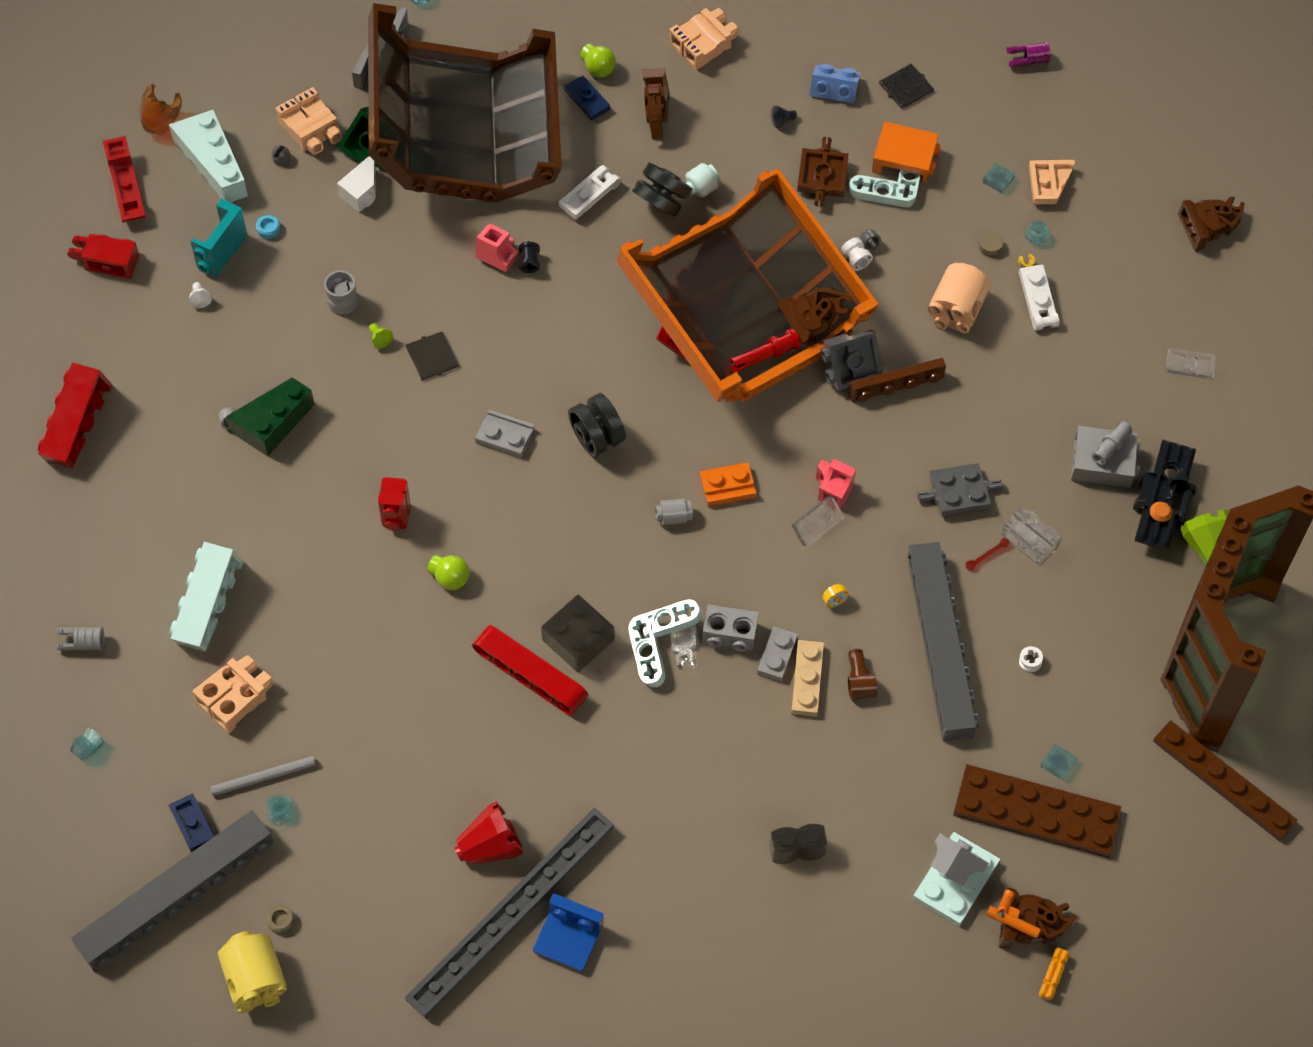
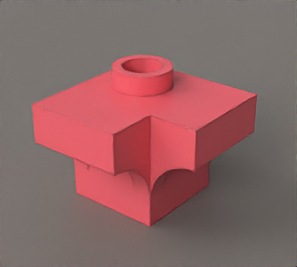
M489 223L477 237L475 257L506 272L517 260L519 251L513 247L514 239L509 237V232Z
M833 459L831 464L821 460L816 473V480L821 483L818 500L840 510L854 487L856 469L836 459Z

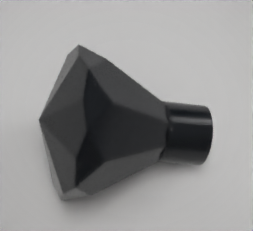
M773 106L771 110V120L776 128H780L788 120L797 118L795 110L788 111L781 106Z

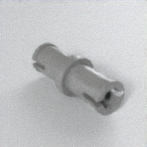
M1119 422L1116 428L1103 438V443L1092 454L1093 461L1098 465H1105L1112 454L1122 448V442L1132 433V427L1127 422Z

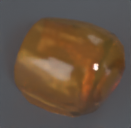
M151 84L142 94L139 106L140 121L147 133L161 135L170 129L169 124L175 122L182 107V99L179 93H176L174 101L170 105H167L165 101H158L154 95L156 86Z

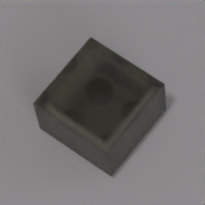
M579 594L541 626L542 641L577 673L615 640V627Z

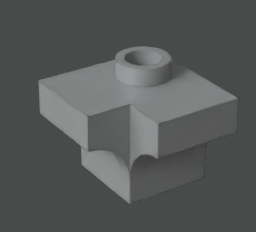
M939 833L935 840L937 854L930 866L964 886L971 874L978 871L984 872L989 864L971 851L973 847L961 839L955 842Z

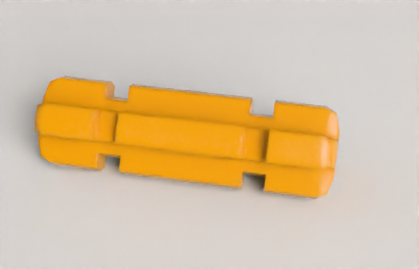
M1062 948L1055 949L1039 991V996L1048 1001H1051L1055 995L1069 957V952Z

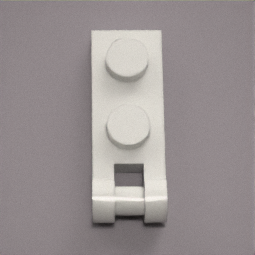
M601 165L559 201V207L573 219L577 220L609 191L616 189L621 183V178L616 174L612 175L606 166Z
M1043 264L1020 268L1018 273L1033 329L1037 331L1042 330L1046 326L1051 328L1059 327V317L1055 311ZM1046 313L1047 317H1041L1040 314Z

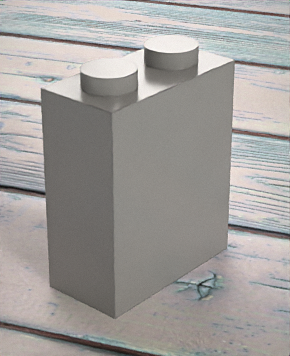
M1078 425L1074 438L1071 480L1131 488L1133 480L1138 479L1140 465H1136V458L1140 457L1141 444L1137 443L1138 433L1129 434L1122 442V448L1118 452H1114L1105 465H1098L1093 461L1092 454L1103 443V438L1113 430Z

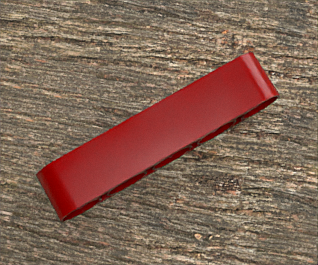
M488 625L472 644L473 649L481 657L569 716H572L588 697V692L579 683L492 625Z

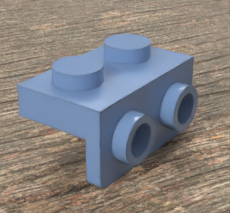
M829 64L816 65L812 75L810 96L854 103L861 73L856 72L852 68L837 69Z

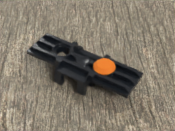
M1162 439L1154 471L1145 472L1141 477L1139 483L1141 487L1140 494L1134 501L1133 510L1139 511V508L1143 507L1135 542L1169 551L1175 528H1180L1187 521L1186 518L1192 495L1197 490L1194 484L1188 483L1196 453L1195 448ZM1165 470H1175L1178 474V477H1167V475L1165 474ZM1174 492L1182 493L1178 510L1170 507Z

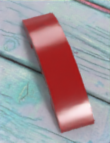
M126 136L102 141L122 223L146 218Z

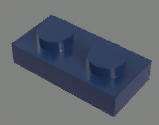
M193 793L168 805L191 853L214 837Z

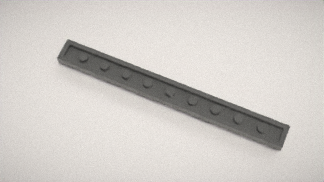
M593 808L405 997L406 1001L426 1019L614 829V824L596 808Z

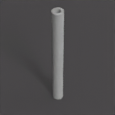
M313 756L216 784L210 786L212 795L217 796L316 765Z

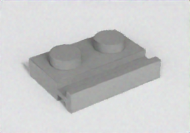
M489 409L475 437V443L522 458L531 439L530 436L535 430L534 424Z

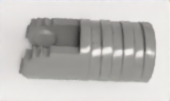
M56 627V634H74V643L60 642L56 644V650H103L105 634L103 627Z

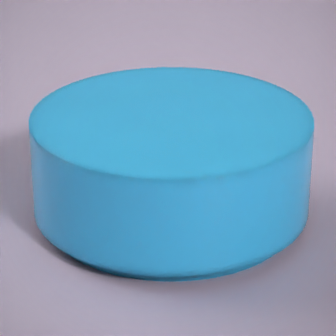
M273 215L260 217L256 222L258 235L264 239L275 238L280 233L279 220Z

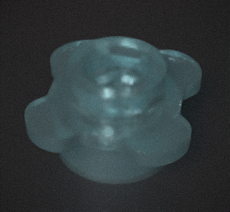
M288 795L269 797L266 800L268 806L267 819L270 822H274L276 819L290 820L293 817L290 805L293 803L292 798Z

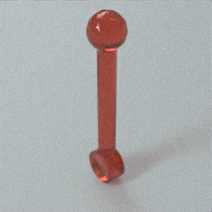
M1002 538L998 545L974 561H967L966 569L974 571L978 563L999 549L1008 547L1010 544L1009 540Z

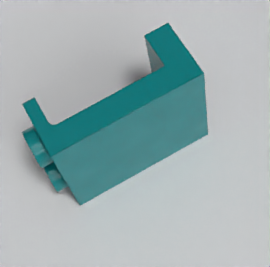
M222 198L216 205L220 223L207 241L202 242L196 238H192L190 241L197 268L205 274L210 273L216 277L248 235L242 208Z

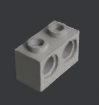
M708 604L702 643H707L711 647L726 646L733 647L737 651H753L759 612ZM715 625H719V626H721L723 629H721V630H714V629H712L711 627H713V626H715ZM740 629L747 630L748 633L740 634L737 631Z

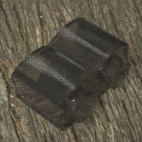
M807 824L799 829L783 827L772 831L769 844L772 862L788 864L797 859L810 861L822 858L827 848L824 826L820 824Z

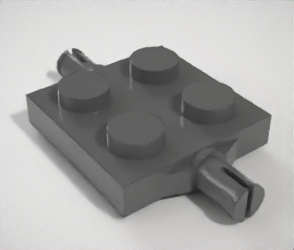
M979 463L930 471L929 477L932 490L917 492L919 503L934 500L939 507L941 517L990 509L991 502L988 491L1001 490L1003 486L1001 479L986 481L982 476Z

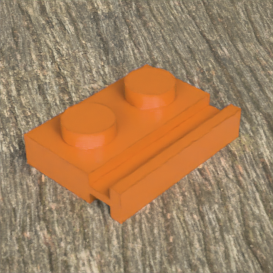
M748 462L700 471V479L707 500V507L756 498L757 492Z

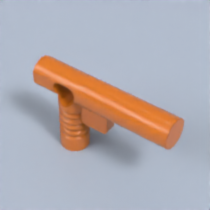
M1005 890L998 909L989 906L986 916L1037 938L1041 929L1018 918L1020 910L1011 906L1015 893ZM1002 912L1004 918L998 916L997 913Z

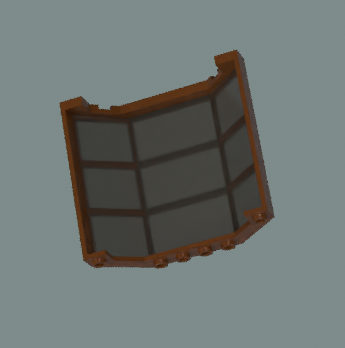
M373 3L368 16L369 156L405 190L418 193H433L440 196H454L462 199L483 200L485 202H499L556 181L562 165L555 32L532 29L527 43L519 45L518 50L510 53L506 50L494 53L408 39L404 34L400 35L396 26L393 24L396 17V6Z

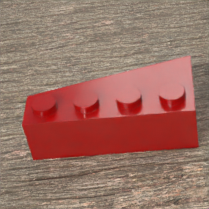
M72 362L70 369H67L64 374L62 391L58 392L56 396V407L53 415L51 414L47 420L46 434L39 441L38 455L47 462L73 469L85 444V437L83 435L85 432L92 430L95 423L93 414L96 409H102L104 391L110 392L113 385L100 370Z

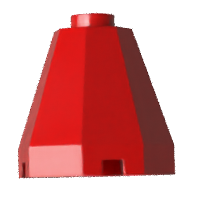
M497 801L487 806L456 839L458 846L454 847L461 862L466 860L469 865L511 859L524 853L512 823L506 817L503 818L502 815L506 813Z

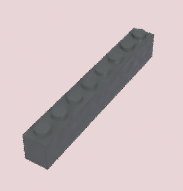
M940 542L909 545L907 560L942 741L973 738L976 728H979L978 713L973 712L972 704L975 702L974 692L972 688H968L967 681L970 680L968 665L963 663L962 657H965V647L963 642H959L960 622L959 619L954 617L953 611H956L955 597L950 596L951 577L949 573L945 572L944 567L947 565L946 552L941 551Z
M251 810L71 938L72 942L93 972L98 968L103 969L107 967L119 953L132 949L140 938L153 934L161 923L167 919L171 920L181 913L182 908L189 903L193 904L199 901L210 888L223 884L227 876L234 871L244 869L255 856L265 854L274 843L271 833L254 811Z

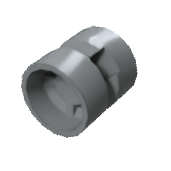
M343 270L330 273L324 281L329 309L339 315L353 312L358 305V295L353 275Z

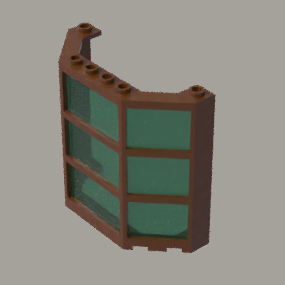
M1299 485L1230 509L1194 592L1160 679L1164 688H1167L1173 699L1172 703L1180 719H1183L1187 726L1189 735L1207 749L1217 753L1258 675L1266 650L1239 640L1222 607L1227 599L1252 594L1274 603L1281 583L1313 520V491Z

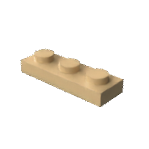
M798 640L791 710L793 715L817 717L824 642Z

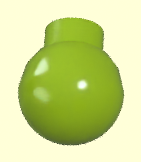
M587 44L580 52V58L585 62V68L590 75L596 78L609 76L616 67V57L609 48L604 46L595 47L592 44Z
M434 555L427 567V572L434 575L437 583L447 590L462 588L467 583L470 575L469 566L466 561L454 555L445 557Z

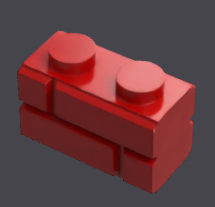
M382 478L381 491L378 497L381 524L393 531L407 528L408 515L411 508L408 482L401 478Z

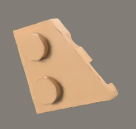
M1035 160L1029 162L1033 205L1057 204L1074 168L1075 160Z

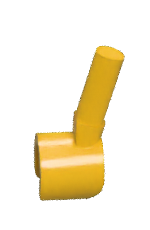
M1028 254V265L1024 263L1023 256H1019V265L1023 268L1032 266L1035 262L1034 256Z

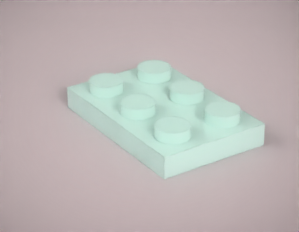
M953 832L950 839L955 842L961 839L973 847L971 851L989 863L984 872L978 871L971 874L964 886L931 867L913 895V900L960 927L997 867L1000 858Z

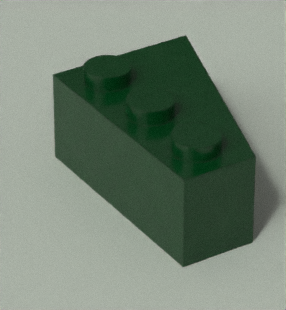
M292 377L227 415L226 420L229 431L264 455L269 456L315 405L312 390Z

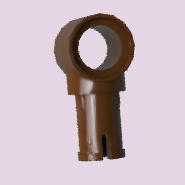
M850 650L848 656L851 672L847 680L850 699L877 697L876 677L874 673L870 674V670L866 668L863 650Z

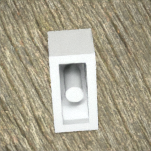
M370 156L337 183L339 197L358 212L362 211L365 207H369L376 199L375 161Z

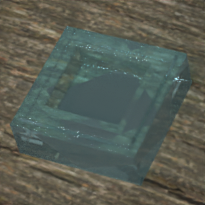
M995 163L984 176L982 183L1002 194L1014 180L1015 173Z
M1054 744L1040 767L1063 781L1076 762L1077 757Z

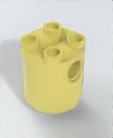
M250 931L240 932L232 936L219 950L218 959L234 1007L237 1008L238 1013H247L261 1004H264L265 1007H271L280 1002L279 996L286 992L287 984L269 935L261 933L252 934Z

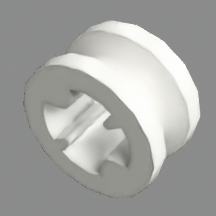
M1034 646L1024 648L1019 658L1021 668L1027 672H1035L1041 668L1043 661L1042 652ZM1027 655H1033V659L1036 657L1035 663H1029V660L1026 661Z

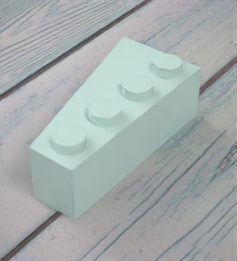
M214 110L169 124L173 142L182 149L187 159L192 161L198 172L208 180L209 185L220 198L231 203L248 197L245 180Z
M204 542L202 548H199L196 552L194 572H190L187 578L188 589L186 595L180 599L178 605L180 612L177 621L174 620L170 628V639L176 644L206 652L218 624V619L215 616L217 613L220 614L226 605L225 592L229 588L233 589L236 582L234 571L235 569L241 570L244 563L233 549Z

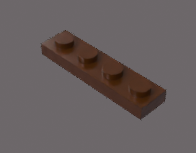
M943 358L852 381L849 388L851 402L867 401L874 396L889 395L905 388L912 389L927 382L935 383L944 378L945 361Z

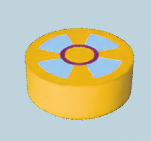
M835 584L824 592L822 599L827 607L833 608L845 602L849 592L843 584Z

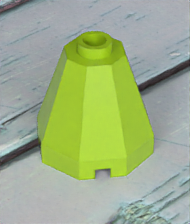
M1218 510V516L1211 515V512L1186 521L1180 527L1183 537L1205 566L1230 510Z

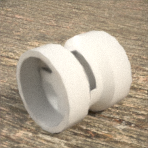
M858 237L848 240L840 251L846 259L850 260L849 264L854 271L864 269L873 260V256L869 250L864 249V243Z

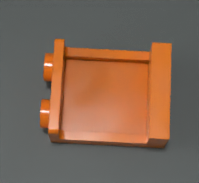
M884 122L873 159L872 172L881 174L883 166L920 174L923 176L922 183H927L928 176H933L936 162H933V158H938L941 144L937 143L939 134Z

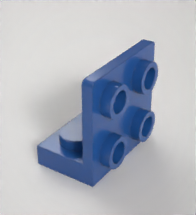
M553 893L549 901L550 912L533 947V952L582 972L603 928L604 913Z

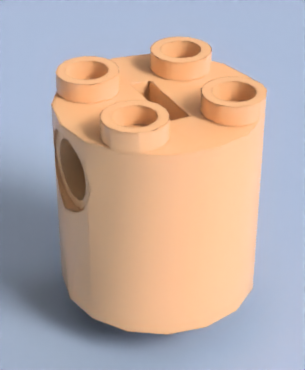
M954 263L947 267L928 306V311L934 319L936 327L940 329L948 327L961 333L969 332L991 288L990 280L981 270L964 263Z

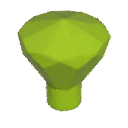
M376 323L369 326L374 348L383 349L390 345L394 338L391 330L379 327Z

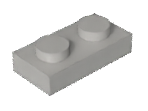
M773 626L757 670V675L782 682L797 640V633Z

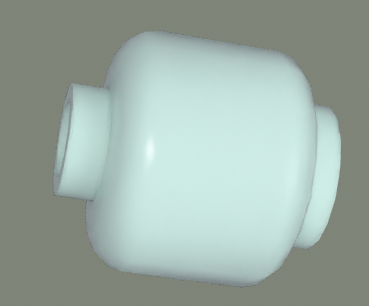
M701 163L686 173V184L693 188L690 195L704 198L718 188L720 176L711 164Z

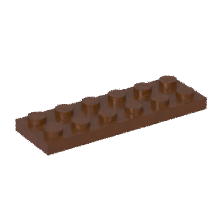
M966 764L953 815L1109 858L1122 806Z

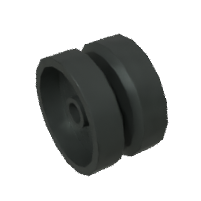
M648 162L643 174L653 184L638 180L632 192L664 212L676 217L682 206L679 201L671 197L672 194L681 199H687L693 188L681 181V178L674 173Z
M598 393L587 400V406L579 403L568 410L572 429L580 444L589 455L595 457L607 450V444L614 447L626 440V433L620 416L604 394Z

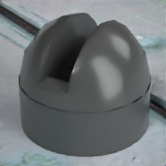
M282 145L276 146L272 151L273 163L277 166L289 164L291 161L289 149Z
M867 229L865 233L862 232L860 235L866 250L875 249L881 242V237L872 229Z

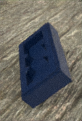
M583 75L564 86L565 92L591 121L610 110V104Z

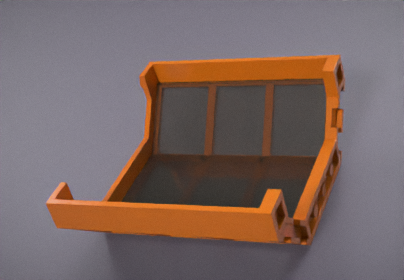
M779 168L771 172L767 170L757 177L758 181L753 191L724 215H715L708 223L702 226L700 224L696 225L683 236L677 235L664 246L657 245L650 252L640 251L644 243L642 239L633 243L629 241L620 248L616 260L716 402H721L723 398L727 402H735L738 398L741 402L747 401L822 359L820 349L824 348L823 340L845 333L849 336L854 332L852 328L862 321L866 322L872 317L879 306L878 302ZM824 287L834 288L852 296V301L843 300L842 307L844 309L851 308V312L841 313L837 323L831 326L825 333L816 335L815 340L810 345L801 344L797 350L791 349L784 352L779 358L772 356L738 373H734L730 368V365L734 364V362L729 363L730 358L767 343L770 337L781 336L788 329H792L777 304L785 298L796 300L803 293L809 294L814 291V288Z

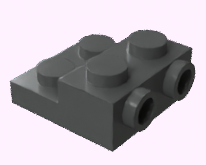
M872 329L852 336H848L845 333L823 340L824 348H821L820 352L823 361L828 363L829 370L825 371V377L828 384H832L838 391L850 388V382L883 373L876 333Z

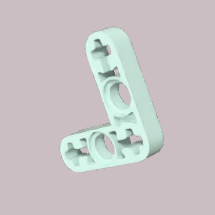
M900 170L898 182L857 175L850 180L849 193L853 198L899 207H910L916 201L921 175ZM911 173L916 178L914 180H907L903 175ZM858 185H862L861 189H857ZM878 188H886L889 193L881 195L876 190ZM905 188L909 189L908 198L903 197Z
M684 600L637 616L631 620L629 633L639 675L648 687H658L665 680V670L657 637L693 626L701 620L702 610L694 600ZM692 608L693 610L691 612V617L686 616V614L688 613L687 609ZM676 612H678V614L680 615L678 616L680 621H678V618L675 615ZM665 615H670L672 617L671 623L664 627L660 626V619ZM641 624L645 626L643 632L647 639H643L642 635L638 632ZM646 646H652V654L649 657H641L642 649ZM649 664H651L652 668L656 672L654 674V679H650L648 677L651 675V671L648 666Z

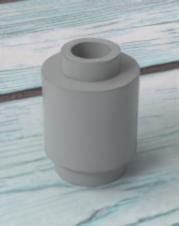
M684 498L660 500L659 506H655L656 520L661 521V525L684 524L692 520L693 510L691 501H685Z

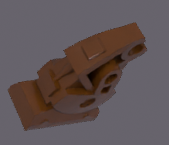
M665 68L642 69L645 84L646 120L650 126L652 140L662 139V122H667L669 113L668 100L670 99Z
M1233 196L1229 197L1226 202L1208 199L1194 203L1191 200H1183L1178 215L1194 251L1204 249L1207 241L1219 239L1222 233L1229 235L1236 229L1241 221L1240 218L1245 203L1241 201L1238 207L1233 206L1232 204L1235 200Z
M814 288L812 293H803L796 300L785 298L777 304L791 328L798 334L800 343L810 345L815 340L816 335L825 333L831 326L837 323L841 313L851 312V308L844 309L842 307L843 300L852 301V296L834 288Z
M1007 888V890L1015 893L1011 906L1020 910L1018 918L1041 930L1038 937L1034 938L1001 923L998 948H1011L1014 940L1024 944H1030L1031 941L1037 940L1042 941L1043 944L1055 941L1069 929L1077 916L1075 913L1070 918L1063 916L1062 911H1067L1070 907L1068 903H1063L1057 907L1051 900L1031 894L1020 896L1015 889Z

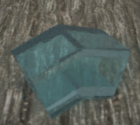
M89 727L82 735L74 738L70 751L81 760H84L101 747L104 743L103 738Z

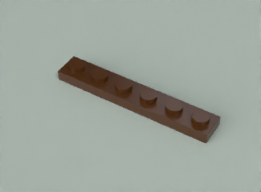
M1170 720L1154 738L1153 742L1279 842L1297 822L1298 819Z

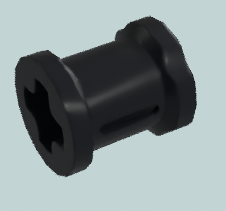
M530 241L521 243L519 245L521 261L518 268L524 273H535L540 269V263L538 262L540 246Z

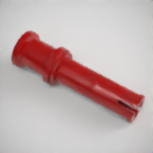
M788 329L781 336H772L767 340V343L730 358L729 363L734 362V364L730 365V368L734 373H738L772 356L779 358L784 352L791 349L797 350L801 345L799 336L793 329Z

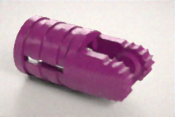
M1048 42L1006 47L1007 54H1024L1023 59L1009 61V68L1043 62L1049 63L1051 59Z

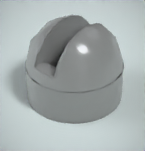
M226 407L219 412V422L224 429H229L226 416L235 411L233 408Z

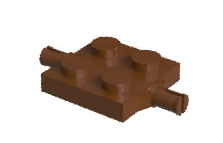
M826 137L822 138V146L819 149L802 148L797 192L816 194L814 202L816 207H818L819 199L820 207L824 206L825 195L844 197L849 153L832 150V139L828 137L827 144Z

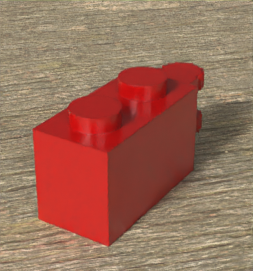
M89 234V237L74 236L71 243L79 248L71 247L67 253L70 258L82 261L87 271L129 279L133 275L140 256L136 242L129 239L111 238L104 234Z

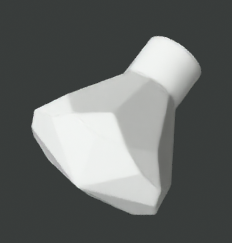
M195 282L192 285L193 291L189 296L190 305L197 309L207 307L212 301L211 293L202 288L200 282Z

